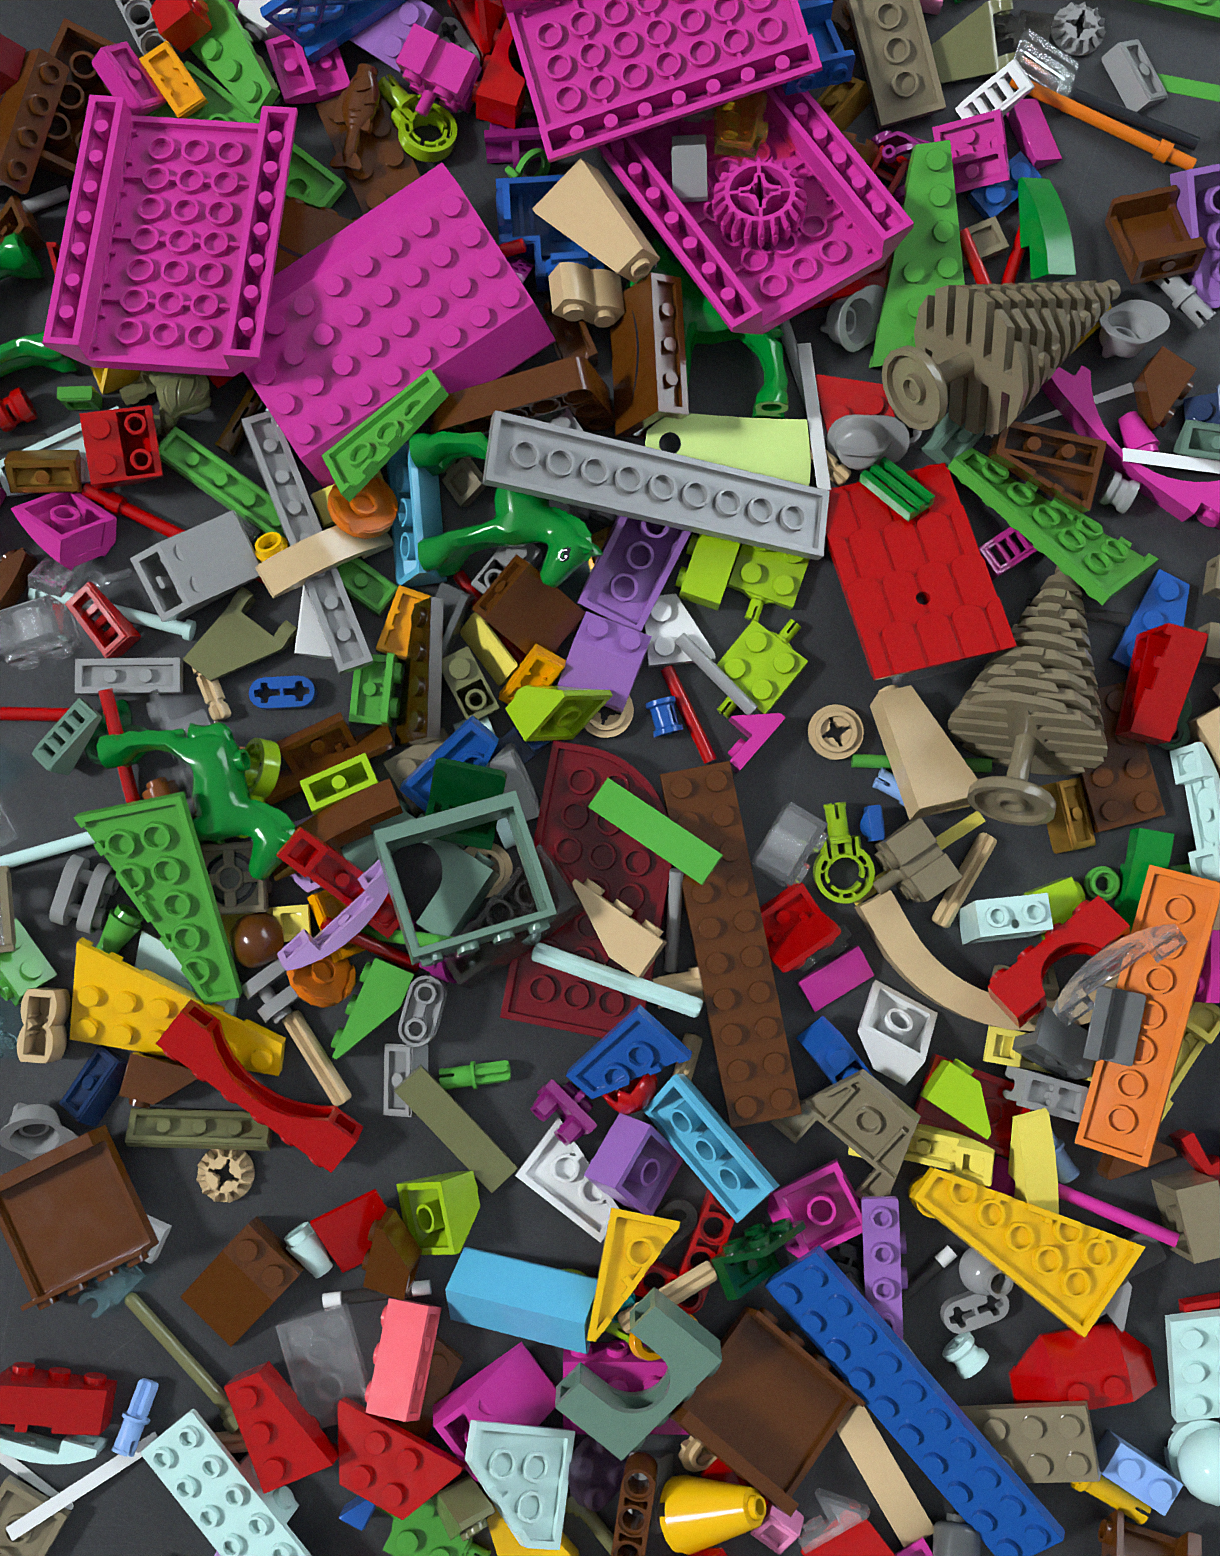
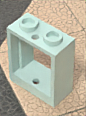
M1048 893L976 900L960 908L958 911L962 945L1031 938L1053 930Z

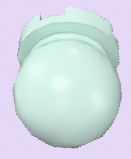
M1203 1419L1175 1424L1171 1429L1173 1434L1169 1438L1167 1448L1164 1446L1166 1466L1196 1498L1202 1502L1220 1506V1423L1216 1420Z

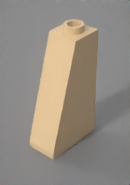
M582 158L532 208L535 214L613 271L633 283L648 275L651 268L660 260L656 251L601 172Z
M890 685L880 689L870 708L909 820L971 806L967 801L969 787L978 779L911 685L900 688L898 685Z

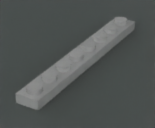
M267 411L241 419L242 426L289 546L321 532L322 528L286 436L271 413ZM337 567L307 579L304 586L339 676L372 665V656Z

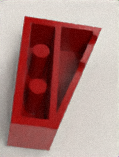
M1166 623L1136 635L1115 735L1151 745L1171 741L1176 732L1178 718L1209 634Z
M270 1361L236 1374L224 1386L264 1494L330 1467L339 1457L338 1445L335 1442L332 1443L319 1427L320 1423L314 1415L310 1416L297 1400V1394Z
M15 1362L0 1373V1424H15L14 1432L26 1433L28 1425L52 1428L51 1434L99 1436L111 1423L117 1380L107 1379V1375L103 1373L89 1372L83 1376L71 1374V1370L64 1367H52L49 1370L36 1369V1365L30 1362Z

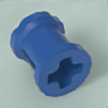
M675 696L656 699L645 704L646 709L651 712L654 723V738L683 731V726L678 723L674 708Z

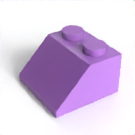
M586 611L572 643L565 668L562 671L557 686L610 690L613 696L604 706L622 713L645 659L652 636Z
M619 1113L596 1155L591 1160L584 1176L602 1192L634 1212L653 1216L684 1159L652 1125Z

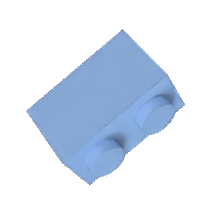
M1107 1430L1096 1448L1100 1473L1165 1516L1184 1484L1167 1468L1110 1430Z

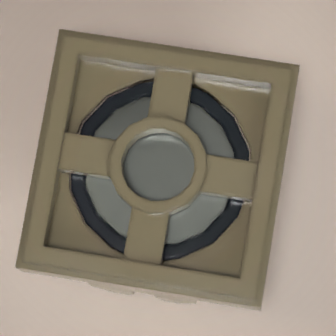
M253 841L200 845L220 915L269 912L268 893H271L273 883L269 881V877L264 881L252 878L248 870Z

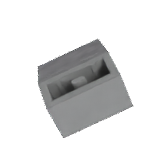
M235 510L158 542L130 558L162 622L181 620L260 577L255 568L261 562L255 556V550Z

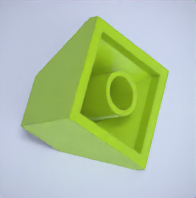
M526 685L516 691L514 699L505 709L525 742L573 740L613 694L610 690Z
M474 1171L448 1172L396 1184L403 1222L421 1248V1255H455L460 1253L480 1208L478 1186L475 1181Z

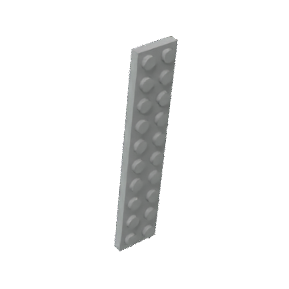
M495 410L492 414L483 485L813 560H819L824 556L830 492L828 490Z

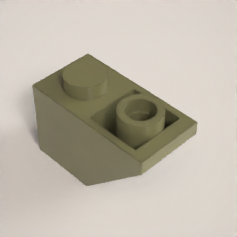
M468 646L442 659V674L466 720L472 715L480 720L500 709Z
M470 1475L440 1490L432 1497V1501L450 1541L460 1536L464 1542L482 1532L483 1529L489 1526L486 1519L495 1513L492 1504Z

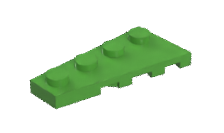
M204 0L209 8L207 15L212 29L189 48L254 118L260 120L262 106H272L280 94V90L263 58L256 54L249 32L241 26L237 18L239 14L234 4L228 0Z
M430 368L321 455L341 495L350 502L449 396L439 378Z

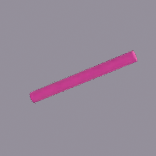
M1058 1183L1059 1199L1167 1245L1176 1247L1180 1236L1179 1233Z

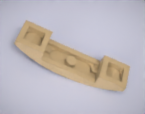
M336 525L289 546L258 564L255 569L274 599L303 586L307 579L357 557L367 558L393 546L394 543L387 532L380 537L363 539L347 534Z
M853 1405L836 1429L903 1547L905 1548L922 1536L924 1539L933 1534V1524L865 1406Z

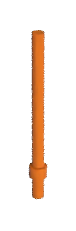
M1011 79L1009 85L1012 88L1018 90V86L1016 85L1014 80ZM1031 80L1035 88L1027 95L1035 99L1037 98L1041 102L1153 154L1152 158L1163 164L1168 161L1184 170L1193 169L1197 159L1173 148L1175 144L1163 138L1161 141H1158Z

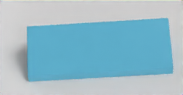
M410 438L387 462L388 486L394 491L398 502L396 519L392 524L396 585L407 588L447 581V577H440L436 569L429 572L423 570L418 559V543L423 538L442 534L443 525L439 476H432L425 468L415 466L410 454Z
M675 1074L643 1110L736 1223L741 1221L780 1186L685 1074Z
M464 1247L445 1289L450 1320L588 1354L590 1341L586 1340L598 1278Z

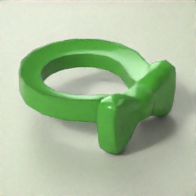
M534 148L524 154L515 170L507 166L505 172L509 178L522 177L526 165L533 158L541 157V166L533 176H547L551 163L548 162L546 152L542 148Z

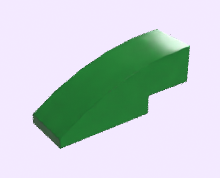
M1019 178L1021 249H1030L1031 280L1059 281L1075 276V256L1071 232L1064 208L1050 179Z
M1144 828L1130 829L1125 864L1120 865L1119 871L1120 890L1115 897L1114 910L1130 925V934L1149 864L1168 869L1174 834Z

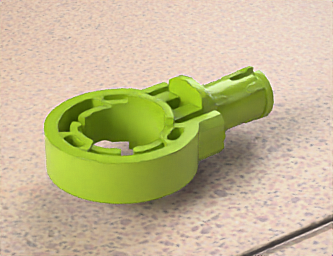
M387 74V79L383 76L378 82L379 92L394 109L390 120L399 129L398 138L402 148L413 158L424 162H437L448 157L453 151L457 137V124L451 113L444 107L433 103L427 117L418 114L415 108L422 95L408 94L392 74ZM428 124L438 127L443 136L434 142L425 141L424 146L420 145L421 138L413 130L418 126H428Z
M253 738L245 747L251 762L250 769L245 771V777L251 799L266 803L265 799L273 791L279 776L281 764L280 749L274 741ZM240 835L237 837L248 838L249 836Z
M836 802L835 806L832 803L823 805L827 823V842L830 856H828L826 840H819L820 854L817 856L813 866V878L817 888L824 896L834 902L846 904L860 900L870 891L875 879V869L870 856L862 850L860 835H852L851 838L849 834L846 802ZM842 843L843 851L839 852L838 844ZM859 856L864 859L863 863L859 860ZM840 858L853 859L859 867L858 875L861 878L865 877L864 866L867 868L865 882L857 892L854 891L862 884L858 880L848 888H837L830 884L829 887L838 892L837 895L831 894L825 889L820 874L823 873L825 882L827 884L830 883L828 870L831 864Z

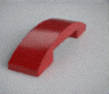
M301 826L276 854L278 858L305 878L309 877L346 906H349L365 891L358 881V878L364 871ZM389 892L380 908L367 923L387 939L399 926Z

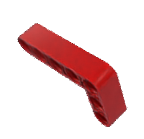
M742 1140V1142L748 1147V1149H749V1150L753 1153V1155L756 1157L755 1152L752 1150V1148L750 1147V1145H749L747 1142H745L744 1140ZM709 1189L706 1191L678 1267L675 1268L655 1260L634 1289L633 1293L644 1298L652 1289L644 1283V1278L649 1273H659L664 1278L662 1284L656 1287L659 1290L695 1268L690 1261L696 1252L702 1251L709 1254V1262L713 1266L711 1259L723 1251L722 1245L727 1242L735 1220ZM711 1217H717L723 1221L720 1231L713 1234L706 1232L703 1229L705 1221ZM710 1285L698 1291L695 1298L691 1301H682L677 1306L687 1314L696 1313L702 1307Z

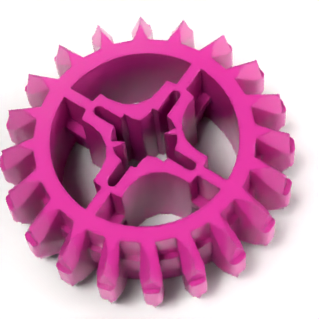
M758 155L755 162H749L744 158L740 167L731 163L729 173H721L719 183H716L714 187L712 210H714L716 225L721 226L723 235L731 234L733 243L743 239L746 248L754 242L762 249L765 242H770L775 247L778 238L788 241L791 231H798L800 221H803L806 215L808 197L803 179L798 178L796 169L788 170L786 161L778 165L775 164L773 156L765 162ZM758 197H760V203L762 207H759V200L757 199Z

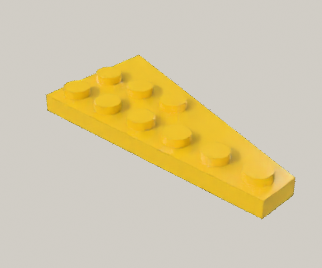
M83 937L77 941L70 1040L166 1056L162 1048L156 1045V1042L192 999L220 1020L225 1038L233 1054L247 1071L279 1076L281 1073L285 1037L249 1019L243 1021L225 1012L226 1008L216 1003L212 1005L205 1004L202 1000L194 997L196 993L146 968L140 970L122 961L124 957L112 951L108 954L92 946L93 942Z
M933 1167L928 1169L909 1196L1069 1328L1084 1338L1146 1248L1140 1244Z

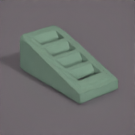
M78 698L39 742L32 755L46 770L69 776L100 723L102 716L85 699ZM81 717L85 719L83 723L79 721Z

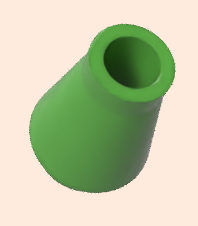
M118 904L116 909H111L96 948L108 954L111 951L117 954L142 928V914L126 904Z

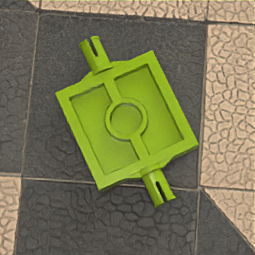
M741 543L726 586L744 593L751 599L744 618L747 620L752 618L751 621L754 619L758 622L764 604H775L791 610L810 559Z
M753 619L717 663V666L758 706L755 710L760 714H768L808 664V660L794 651L789 643L801 629V626L798 623L795 624V621L789 619L779 634L768 631ZM727 696L719 708H717V711L720 714L723 713L724 717L729 718L737 705Z

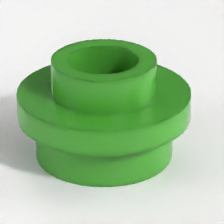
M1098 866L1092 868L1086 874L1084 888L1092 899L1099 895L1104 901H1108L1118 894L1120 878L1113 869L1106 866ZM1099 877L1106 881L1104 890H1099L1096 886V881Z

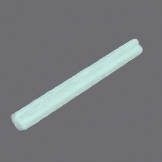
M537 943L532 952L531 959L535 962L693 1018L698 1017L703 1005V1001L700 998L643 978H638L629 973L543 943Z

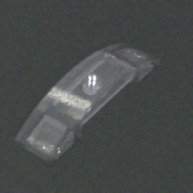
M1176 924L1147 928L1119 939L1094 955L1073 975L1059 995L1052 1011L1066 1027L1093 1009L1094 1002L1089 994L1095 991L1099 985H1103L1148 952L1159 963L1188 941Z

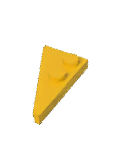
M616 1208L610 1209L586 1340L596 1342L605 1331L615 1314L634 1291L649 1267L655 1262L670 1238L678 1230L680 1221Z

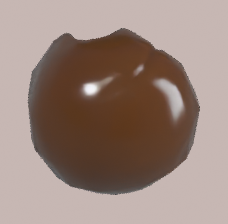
M267 912L253 913L241 917L236 921L229 933V945L236 961L248 968L263 967L266 963L277 960V953L283 948L284 944L283 930L275 916Z

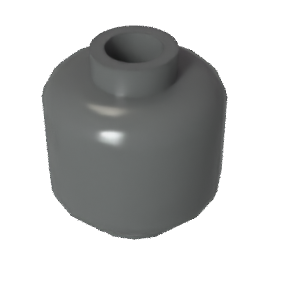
M947 1513L946 1520H939L934 1524L933 1556H981L980 1533L972 1525L967 1524L960 1514Z

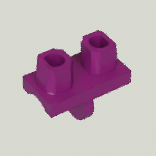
M525 119L522 122V128L515 129L490 123L489 130H484L487 164L513 162L515 170L520 159L531 149L542 148L545 151L537 119ZM541 157L533 158L531 161H541Z
M551 1079L537 1091L539 1096L534 1101L530 1111L543 1122L556 1112L564 1122L554 1131V1134L565 1146L591 1133L597 1127V1124L586 1114L592 1109L593 1105L585 1098L586 1094L580 1088L577 1090L570 1081H567L561 1088Z

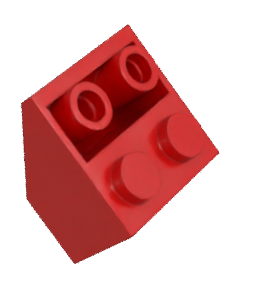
M152 405L79 413L92 486L97 489L130 486L163 477Z

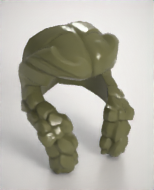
M139 370L140 375L138 379L134 380L131 385L119 390L122 400L126 405L138 403L140 399H145L149 393H157L160 408L159 415H154L157 436L161 434L163 437H166L174 426L177 425L180 417L199 414L212 404V399L209 396L211 386L207 375Z

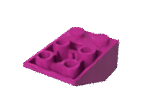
M521 1341L434 1404L433 1426L456 1457L467 1463L465 1455L471 1420L539 1426L555 1408L556 1387ZM467 1464L465 1469L475 1482H478V1479Z

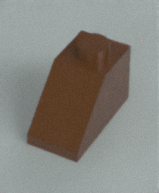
M137 1051L130 1054L119 1096L130 1098L128 1102L130 1105L150 1108L151 1104L154 1105L164 1101L199 1079L193 1075L192 1070L179 1061Z

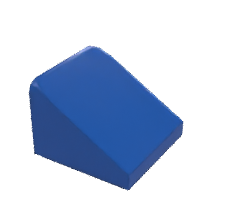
M357 1496L344 1505L339 1519L361 1531L365 1530L376 1505L361 1496Z

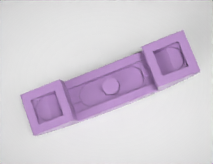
M377 860L358 878L365 891L313 938L303 929L277 953L284 969L287 971L298 969L325 958L345 945L366 926L380 908L389 892L380 860Z

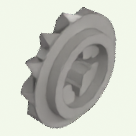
M1071 2L1067 7L1059 9L1054 17L1051 26L1052 38L1055 44L1065 53L1075 56L1087 55L1099 47L1105 36V18L1099 16L1098 7L1091 9L1086 6V2L1080 5H1074ZM1080 19L1083 22L1082 27L1085 29L1077 38L1075 24Z

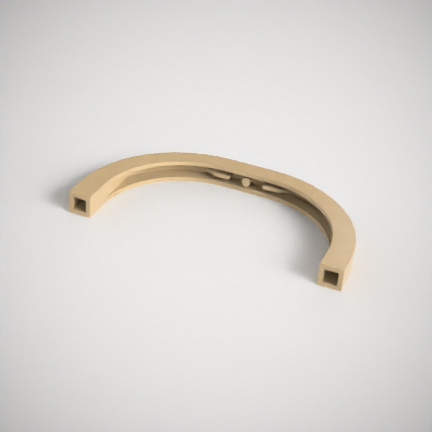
M1217 706L1190 720L1187 724L1194 743L1203 742L1220 778V706ZM887 890L883 894H877L855 907L884 958L906 982L926 998L956 1015L979 1023L1011 1030L1035 1031L1039 1013L1019 1029L990 998L989 992L963 981L943 966L923 945L891 890ZM1220 905L1213 930H1220ZM1121 969L1079 991L1059 996L1057 999H1046L1047 1006L1079 1026L1089 1023L1091 1021L1097 987L1105 985L1116 988Z

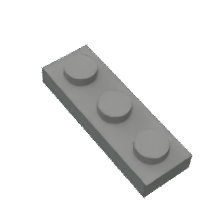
M180 657L75 659V694L99 695L98 691L109 688L113 689L114 695L183 694V659Z

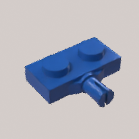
M1021 151L1009 160L1010 180L976 188L968 195V201L984 220L994 216L997 217L1018 199L1019 178H1042Z

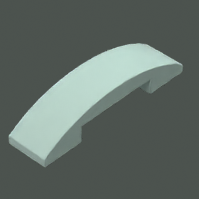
M1196 742L1169 752L1175 785H1185L1196 845V851L1188 852L1192 875L1220 882V778L1203 742Z
M0 1424V1453L32 1463L71 1464L95 1458L106 1447L108 1441L107 1438L97 1435L68 1434L60 1441L29 1431L26 1433L14 1432L15 1427Z

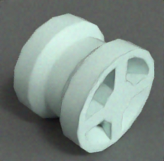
M970 1332L954 1337L942 1352L943 1357L948 1362H953L956 1365V1371L962 1379L975 1375L985 1366L989 1359V1355L984 1348H978L975 1345V1338Z

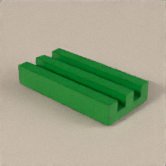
M887 457L882 458L879 465L875 463L873 466H870L869 472L864 470L860 474L859 482L908 522L933 505L935 496ZM876 478H879L882 482H884V483H885L887 486H889L891 489L887 488L883 483H881V482H880L878 479H876ZM901 497L905 499L908 503H910L914 508H912L905 501H903Z

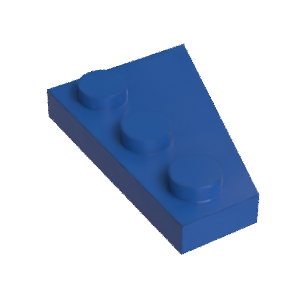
M472 715L401 783L399 790L426 812L436 759L446 758L486 767L498 744L499 738Z

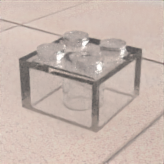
M50 595L0 610V661L7 665L19 668L22 671L30 670L40 666V661L51 657L54 660L68 658L74 654L73 650L83 647L75 617L64 603Z
M789 802L780 810L750 861L752 869L783 888L797 883L800 884L810 868V865L805 862L810 854L820 851L828 837V834L824 832L828 823L796 804Z

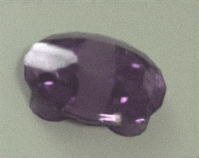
M591 1436L585 1438L575 1450L569 1464L568 1483L571 1495L577 1504L596 1512L609 1503L621 1488L625 1458L621 1461Z

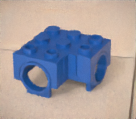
M564 175L496 178L499 245L523 238L526 252L514 256H519L526 260L535 259L537 292L550 291L548 276L560 262L578 263L589 269H605L604 263L535 214L532 209Z

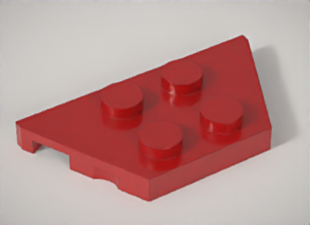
M345 1396L338 1403L339 1484L397 1518L404 1520L465 1469L467 1463L382 1416L365 1413L366 1407Z

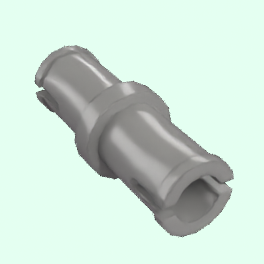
M1179 275L1167 277L1170 283L1165 278L1153 280L1173 301L1172 306L1176 310L1180 308L1199 330L1208 324L1199 312L1210 321L1216 316L1217 313L1196 294L1198 289L1194 285L1189 286Z

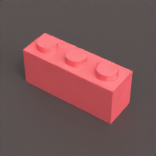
M389 1298L388 1305L384 1307L381 1315V1326L383 1327L381 1339L373 1353L375 1368L372 1380L368 1383L365 1392V1401L367 1403L365 1413L403 1422L420 1420L442 1307L405 1299L402 1301Z

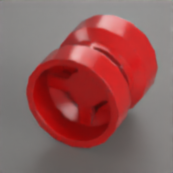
M22 387L10 391L8 397L0 398V427L5 433L16 429L17 424L22 421L28 423L38 418L33 403Z

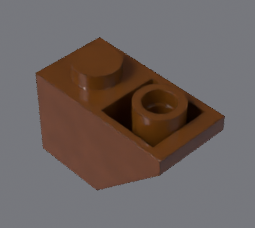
M1164 346L1151 357L1133 384L1139 416L1151 431L1157 426L1164 428L1175 413V410L1171 408L1176 399L1182 401L1194 385L1190 379L1197 370V368Z
M388 1207L381 1220H374L368 1234V1240L372 1241V1246L366 1252L362 1263V1270L366 1271L363 1287L403 1301L416 1280L422 1250L396 1210Z

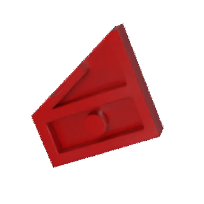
M820 374L815 375L818 398L827 434L832 424L845 415H887L896 417L886 397L883 384Z

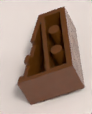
M1014 421L1008 428L1006 425L999 434L993 435L988 457L1026 482L1029 481L1036 485L1039 490L1052 498L1056 497L1079 512L1084 513L1091 509L1107 441Z

